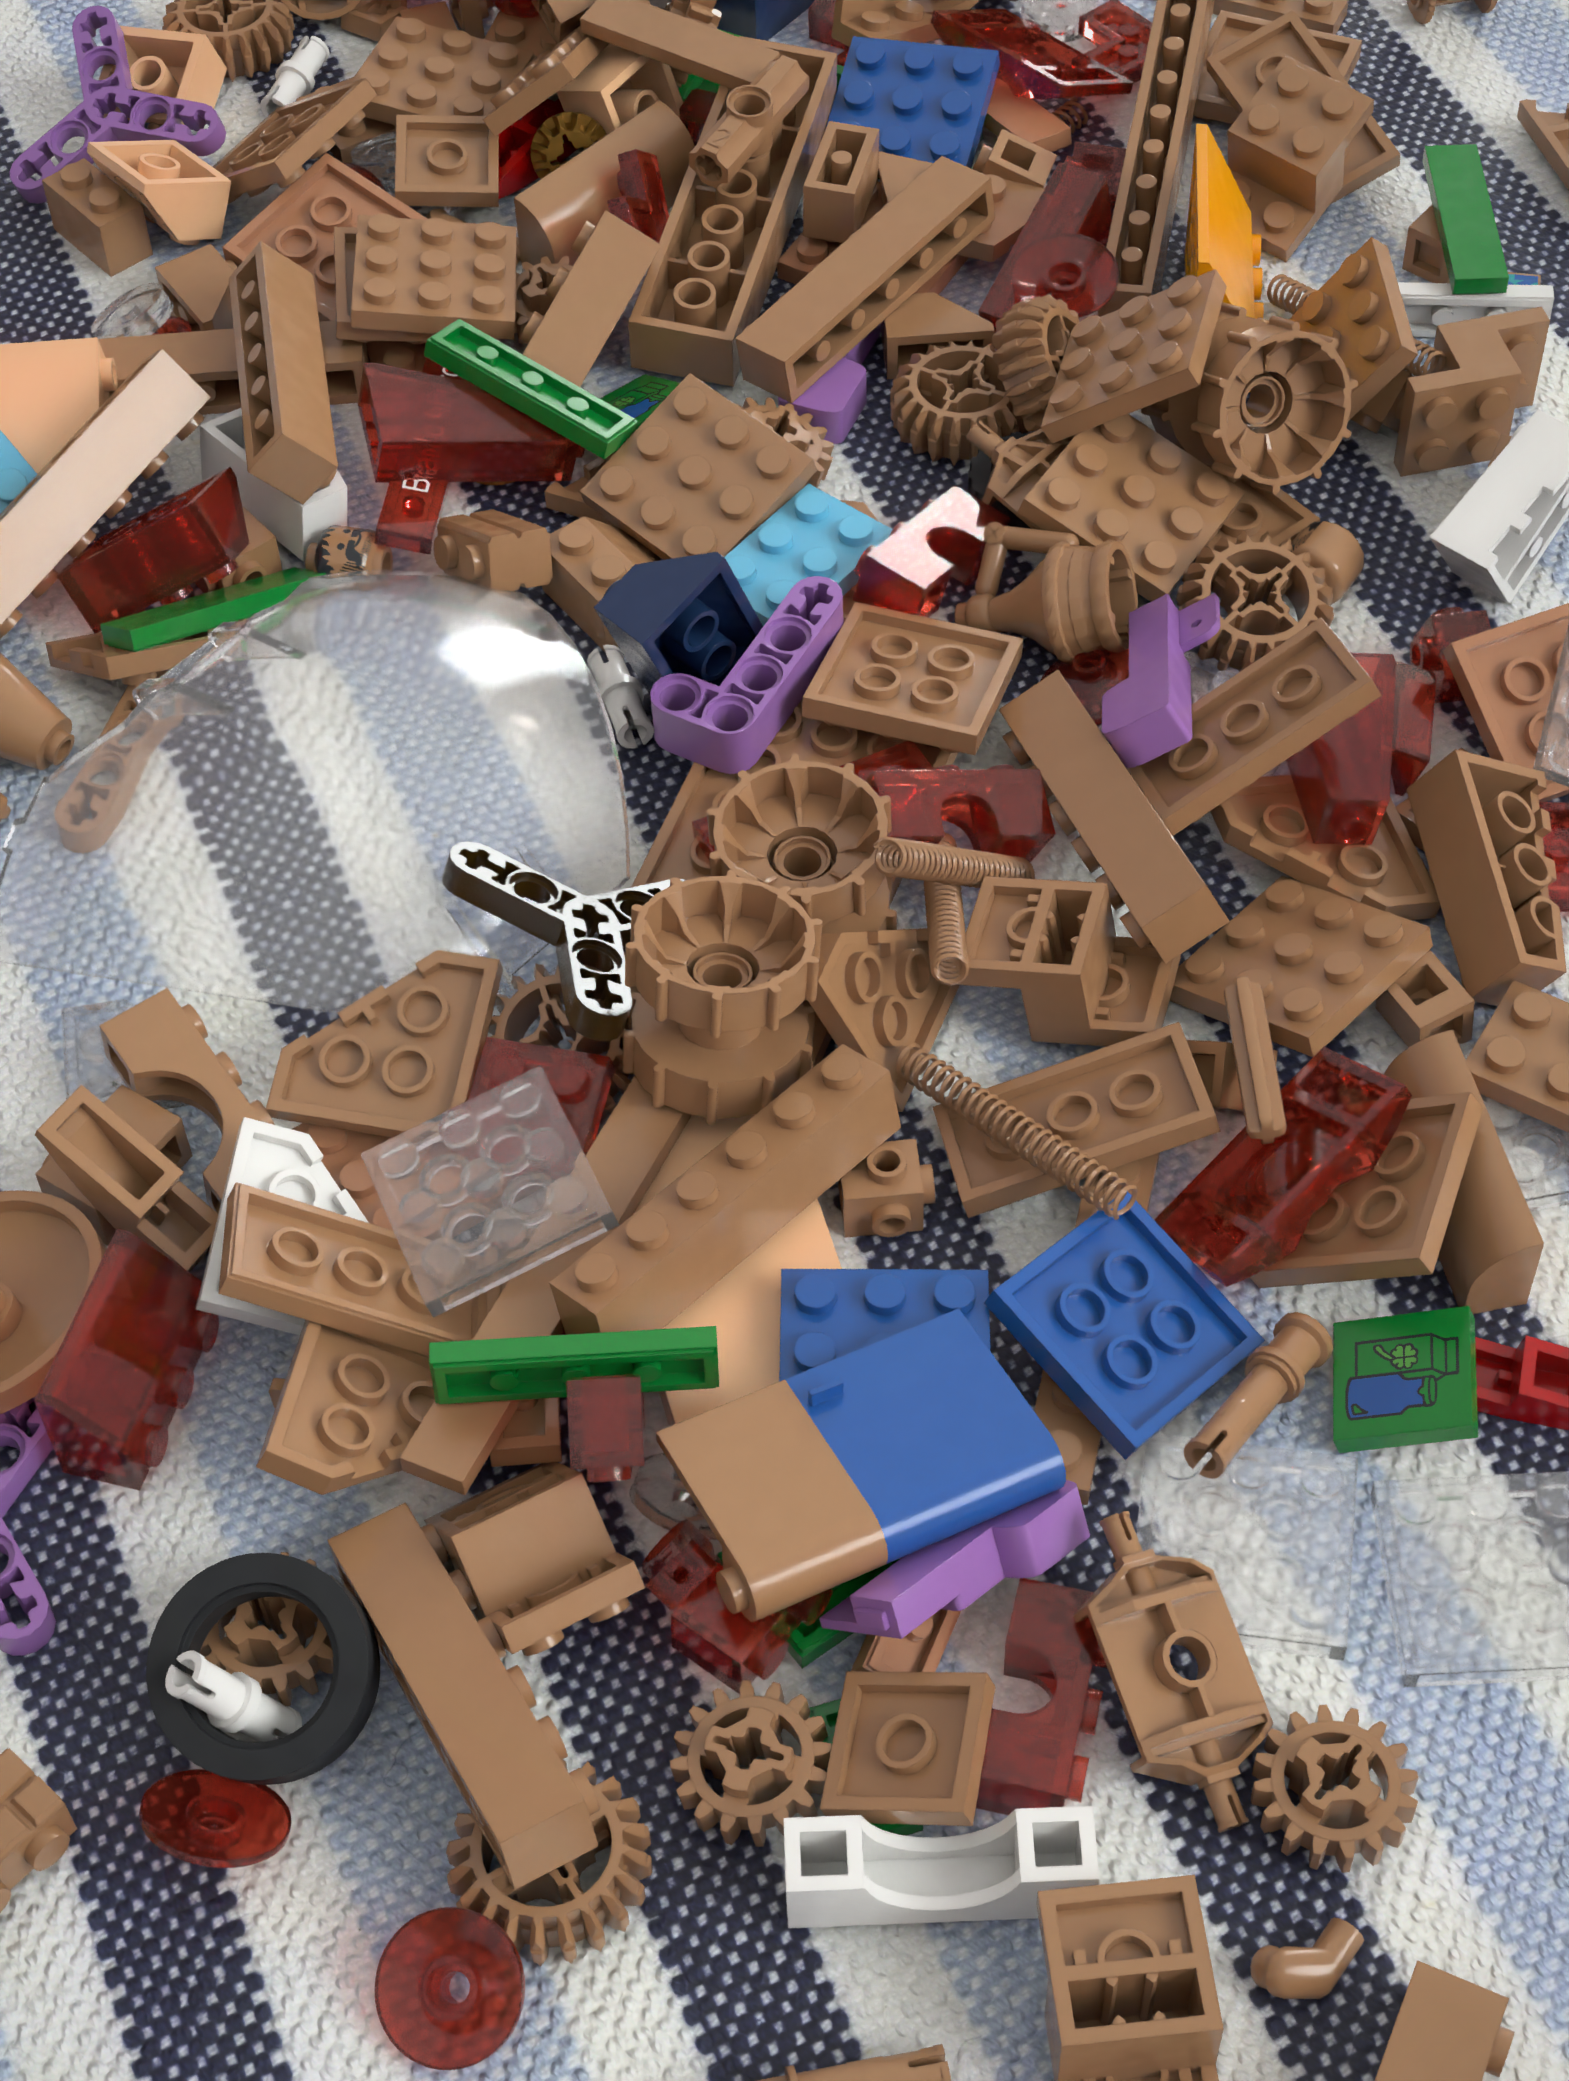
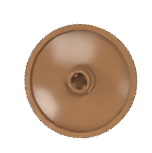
M15 1190L0 1192V1414L20 1406L41 1393L78 1360L89 1346L105 1317L112 1291L113 1274L108 1250L91 1222L71 1203L51 1194L37 1191Z

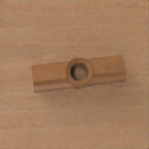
M782 55L776 61L771 60L750 85H742L729 92L726 98V112L689 153L690 168L698 174L701 182L714 188H718L722 183H729L750 157L764 155L771 149L774 129L809 90V76L801 69L798 61Z

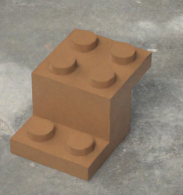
M1286 55L1227 131L1228 167L1251 211L1252 234H1261V250L1284 262L1289 260L1343 188L1345 149L1371 116L1374 109V99Z
M1542 307L1437 325L1433 347L1438 351L1444 352L1446 365L1442 372H1437L1442 364L1441 357H1439L1438 364L1432 373L1407 378L1393 462L1401 477L1491 460L1501 434L1510 435L1515 408L1533 405L1550 323ZM1435 357L1431 359L1430 368L1434 364Z
M984 876L966 930L969 974L958 985L1021 989L1031 1041L1107 1047L1163 1027L1181 955L1165 964L1152 943L1140 949L1132 937L1116 936L1107 883Z
M558 1462L541 1463L424 1520L426 1525L429 1523L433 1524L444 1544L447 1554L450 1556L455 1570L459 1568L465 1576L477 1603V1608L473 1610L477 1620L488 1616L493 1622L504 1648L511 1654L522 1650L525 1656L543 1652L563 1640L564 1634L562 1629L588 1617L591 1623L611 1618L624 1611L630 1605L628 1596L645 1588L635 1562L616 1552L583 1474Z
M1195 1875L1037 1891L1036 1905L1048 1976L1044 2016L1054 2081H1219L1216 2061L1224 2028Z

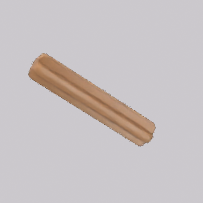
M1241 976L1236 978V983L1225 987L1224 999L1248 1136L1252 1139H1261L1262 1144L1274 1143L1275 1137L1284 1135L1286 1132L1285 1112L1263 989L1259 982L1249 981L1247 976Z

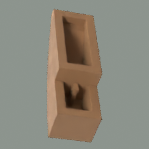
M82 1084L36 1130L35 1136L81 1193L132 1246L176 1286L210 1251L218 1213L179 1181L184 1171Z

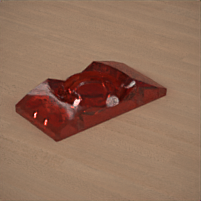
M1006 9L933 10L931 24L945 45L999 51L1000 67L997 78L1007 83L1015 97L1053 100L1131 94L1134 82Z
M1323 1047L1281 1089L1287 1124L1285 1134L1275 1137L1274 1143L1262 1144L1261 1139H1252L1248 1136L1245 1126L1154 1220L1203 1273L1224 1286L1228 1287L1256 1275L1297 1249L1312 1214L1327 1202L1337 1186L1373 1171L1398 1129L1411 1100L1412 1094L1406 1085Z

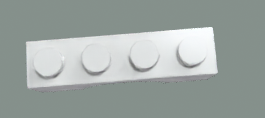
M1093 1806L1015 1809L1005 1819L993 1826L972 1833L948 1837H913L891 1833L875 1827L861 1815L783 1818L788 1928L1037 1919V1891L1099 1885L1100 1881Z

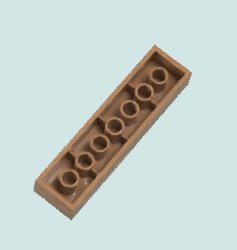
M743 36L739 37L780 52V57L784 55L797 60L801 69L809 76V90L774 129L771 149L764 155L750 157L729 183H722L718 188H714L701 182L698 174L690 168V165L688 166L659 241L661 247L649 266L628 320L630 363L632 368L679 377H686L691 373L701 381L734 387L741 367L735 338L759 317L802 198L803 185L824 135L837 92V53ZM722 85L719 86L698 143L726 112V98L733 89Z

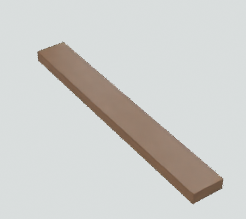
M636 1076L633 1077L472 1340L562 1334L564 1328L549 1282L633 1215L691 1118V1114L680 1112L666 1105L654 1108L652 1106V1095L641 1086ZM434 1400L399 1457L402 1471L466 1495L522 1400L436 1404Z

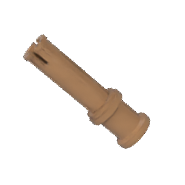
M1287 1313L1276 1323L1273 1331V1340L1267 1346L1258 1347L1249 1355L1245 1364V1378L1198 1434L1188 1441L1184 1447L1185 1460L1192 1469L1196 1467L1207 1452L1212 1454V1458L1202 1468L1199 1475L1210 1479L1220 1477L1225 1472L1227 1465L1275 1406L1291 1402L1303 1391L1305 1385L1304 1376L1308 1371L1322 1366L1330 1358L1333 1350L1332 1339L1326 1328L1316 1319L1303 1313Z

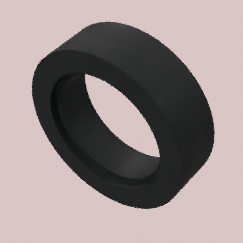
M250 1553L222 1560L195 1575L173 1596L165 1607L156 1624L148 1649L146 1663L148 1696L155 1718L165 1736L183 1756L197 1766L214 1774L249 1784L273 1785L293 1782L308 1777L334 1762L352 1745L363 1730L371 1715L379 1689V1646L374 1628L362 1605L347 1588L319 1568L306 1561L282 1554ZM263 1597L292 1599L306 1605L319 1618L329 1636L333 1652V1675L328 1693L318 1711L301 1728L273 1741L259 1743L239 1741L212 1725L206 1712L183 1699H177L167 1692L165 1678L171 1664L192 1676L194 1671L181 1664L176 1658L190 1650L200 1654L208 1633L230 1610L245 1602Z

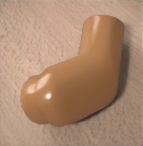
M1335 1917L1331 1918L1313 1947L1283 1946L1278 1948L1267 1945L1260 1948L1254 1954L1251 1961L1252 1979L1259 1987L1267 1989L1275 1997L1283 1999L1323 1998L1333 1990L1362 1946L1364 1938L1359 1930L1347 1921Z

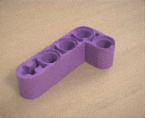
M822 576L807 577L798 581L720 686L683 673L669 674L656 681L652 686L650 696L654 736L657 744L670 753L726 774H737L739 771L749 770L755 765L792 714L795 707L802 700L804 693L843 625L842 589L837 582Z

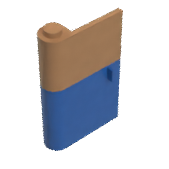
M959 1308L656 1432L657 1443L722 1546L724 1570L716 1573V1582L720 1595L732 1614L742 1612L750 1622L762 1619L1064 1487L1066 1482L1063 1458L1052 1435Z

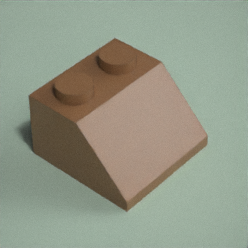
M583 516L550 533L553 578H551L550 584L542 585V589L605 652L603 645H615L617 647L618 645L595 611L594 606L603 598L606 590L614 582L620 580L635 564L660 561L661 559L622 529Z

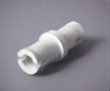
M304 36L290 60L280 64L276 70L275 83L260 103L261 111L266 117L276 108L296 102L297 98L311 93L315 85L314 77L323 63L327 61L330 54L326 43L320 38L311 36L309 39L308 36Z
M603 645L609 660L607 663H603L598 648L594 649L587 659V666L598 687L596 693L598 705L601 711L610 717L620 745L625 748H638L632 730L637 729L643 745L649 742L654 733L653 725L648 719L642 704L644 699L643 689L639 681L630 675L620 648L615 645Z
M194 1650L186 1651L176 1658L181 1664L194 1671L192 1676L172 1664L168 1669L165 1678L167 1692L177 1699H183L206 1712L210 1723L225 1733H236L239 1731L259 1743L280 1739L281 1737L274 1734L275 1728L289 1735L302 1727L300 1713L290 1706H284L262 1693L258 1681L243 1672L230 1674L209 1662L203 1655Z

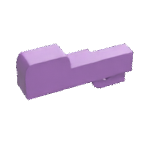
M881 323L793 403L778 397V407L779 405L785 406L787 403L794 405V410L797 411L798 416L810 413L813 415L810 423L812 427L819 426L827 429L824 440L833 442V444L842 443L867 403L866 369L862 366V363L881 334Z
M1216 593L1178 611L1169 595L1165 594L1129 613V678L1113 686L1102 696V733L1126 768L1136 767L1151 761L1192 739L1191 665L1185 658L1184 653L1210 640L1219 631L1220 602Z
M1066 1480L1064 1487L902 1557L820 1617L822 1628L902 1639L940 1609L952 1611L965 1609L1004 1578H1031L1043 1574L1090 1537L1077 1484Z

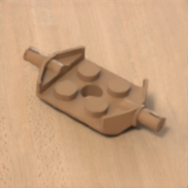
M1129 1511L1106 1517L1099 1523L1104 1530L1116 1561L1113 1563L1115 1571L1108 1576L1073 1617L1076 1623L1089 1617L1138 1746L1141 1758L1130 1764L1131 1770L1134 1773L1192 1786L1197 1784L1199 1790H1204L1219 1833L1249 1822V1819L1245 1815L1232 1779L1241 1774L1238 1766L1264 1740L1273 1725V1720L1214 1571L1193 1558L1155 1555L1153 1548L1143 1551L1131 1522ZM1172 1645L1183 1646L1194 1655L1198 1665L1196 1680L1183 1678L1175 1672L1169 1657Z

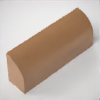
M658 100L515 196L514 204L521 263L526 261L534 266L541 263V258L545 256L550 259L551 264L559 263L563 256H569L570 265L573 266L580 255L571 249L573 243L586 221L597 226L605 210L639 230L674 205L688 169L689 153L695 147L690 133L677 114L665 103Z
M1449 1030L1415 1043L1392 1061L1383 1075L1377 1103L1471 1092L1483 1107L1438 1255L1458 1307L1470 1306L1472 1313L1477 1314L1527 1304L1544 1242L1453 1030Z

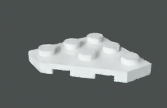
M246 1117L243 1118L236 1138L196 1310L296 1335L301 1334L305 1319L221 1295L218 1292L227 1198L236 1182L369 1223L346 1189L340 1190L322 1163L323 1154L309 1134Z

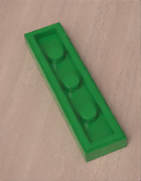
M1477 144L1425 146L1422 161L1452 294L1506 293L1509 275Z
M457 319L426 340L425 357L602 459L607 458L618 450L637 429L638 421L635 418L461 319Z
M292 567L100 624L104 644L110 647L137 652L205 632L212 628L228 625L245 618H251L304 602L329 592L326 573H316L314 570Z
M716 1326L429 1343V1366L436 1404L711 1389L719 1387Z

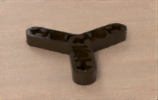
M468 841L452 846L441 877L446 889L458 898L555 946L565 1013L569 1025L576 1032L597 1041L617 1039L624 1030L632 1008L630 987L625 986L624 956L626 943L630 942L631 917H629L631 916V907L634 904L643 906L656 893L669 887L670 880L586 896L481 843ZM523 898H528L530 900L536 901L537 903L525 900ZM584 965H588V966H591V967H595V968H597L598 970H600V971H602V972H598V971L589 969V968L585 967Z

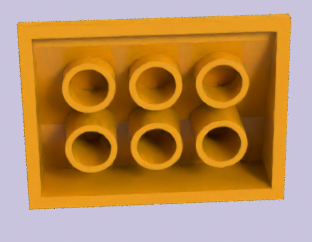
M1196 124L1185 242V276L1194 275L1198 277L1216 269L1227 286L1223 302L1245 308L1246 316L1263 319L1264 303L1254 302V300H1261L1263 271L1262 268H1253V266L1260 265L1261 234H1252L1251 211L1208 125Z

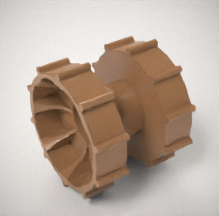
M1222 302L1200 385L1141 409V413L1150 416L1154 429L1158 434L1210 467L1212 471L1234 479H1239L1240 477L1249 479L1252 487L1272 494H1278L1282 485L1296 483L1308 476L1319 479L1322 476L1320 468L1333 455L1342 438L1351 437L1352 433L1347 429L1351 411V390L1358 386V381L1348 376L1345 363L1335 349L1339 342L1337 338L1314 332L1300 331L1299 322L1277 316H1271L1269 320L1246 316L1245 308ZM1251 390L1250 398L1246 404V397Z
M794 753L790 756V761L770 765L751 774L744 770L739 771L738 783L726 794L719 807L707 809L709 842L715 849L714 852L709 854L711 876H726L727 871L734 870L737 872V877L760 881L778 889L782 886H789L791 888L790 896L802 905L810 918L822 920V934L897 930V912L890 909V902L893 901V877L886 876L877 869L875 864L877 848L873 847L877 840L888 837V833L892 830L891 797L888 795L879 797L866 781L855 774L854 764L847 763L842 768L824 762L800 760L799 754Z
M729 870L726 876H708L681 881L678 877H672L670 879V886L656 893L643 906L639 904L632 905L630 942L626 943L625 986H636L640 994L636 992L631 993L632 1008L628 1020L629 1030L623 1033V1072L626 1074L634 1073L641 1086L652 1095V1106L654 1108L666 1105L686 1114L705 1117L708 1125H714L716 1119L738 1118L758 1113L811 1070L816 1012L812 1006L805 1007L802 1002L804 1000L812 1002L817 997L822 920L810 918L802 905L790 896L791 888L789 886H782L778 889L760 881L737 877L736 871Z

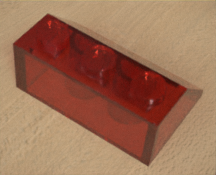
M232 468L224 469L96 538L57 575L94 633L101 632L100 624L146 611V607L160 601L162 606L180 601L193 591L190 584L203 577L207 579L209 584L215 583L239 567L235 559L250 543L237 477Z
M116 1229L34 1402L63 1473L140 1491L150 1467H157L164 1458L168 1445V1427L176 1409H183L191 1397L194 1385L193 1371L202 1352H209L216 1341L219 1330V1316L196 1310L202 1285L201 1280L130 1231Z

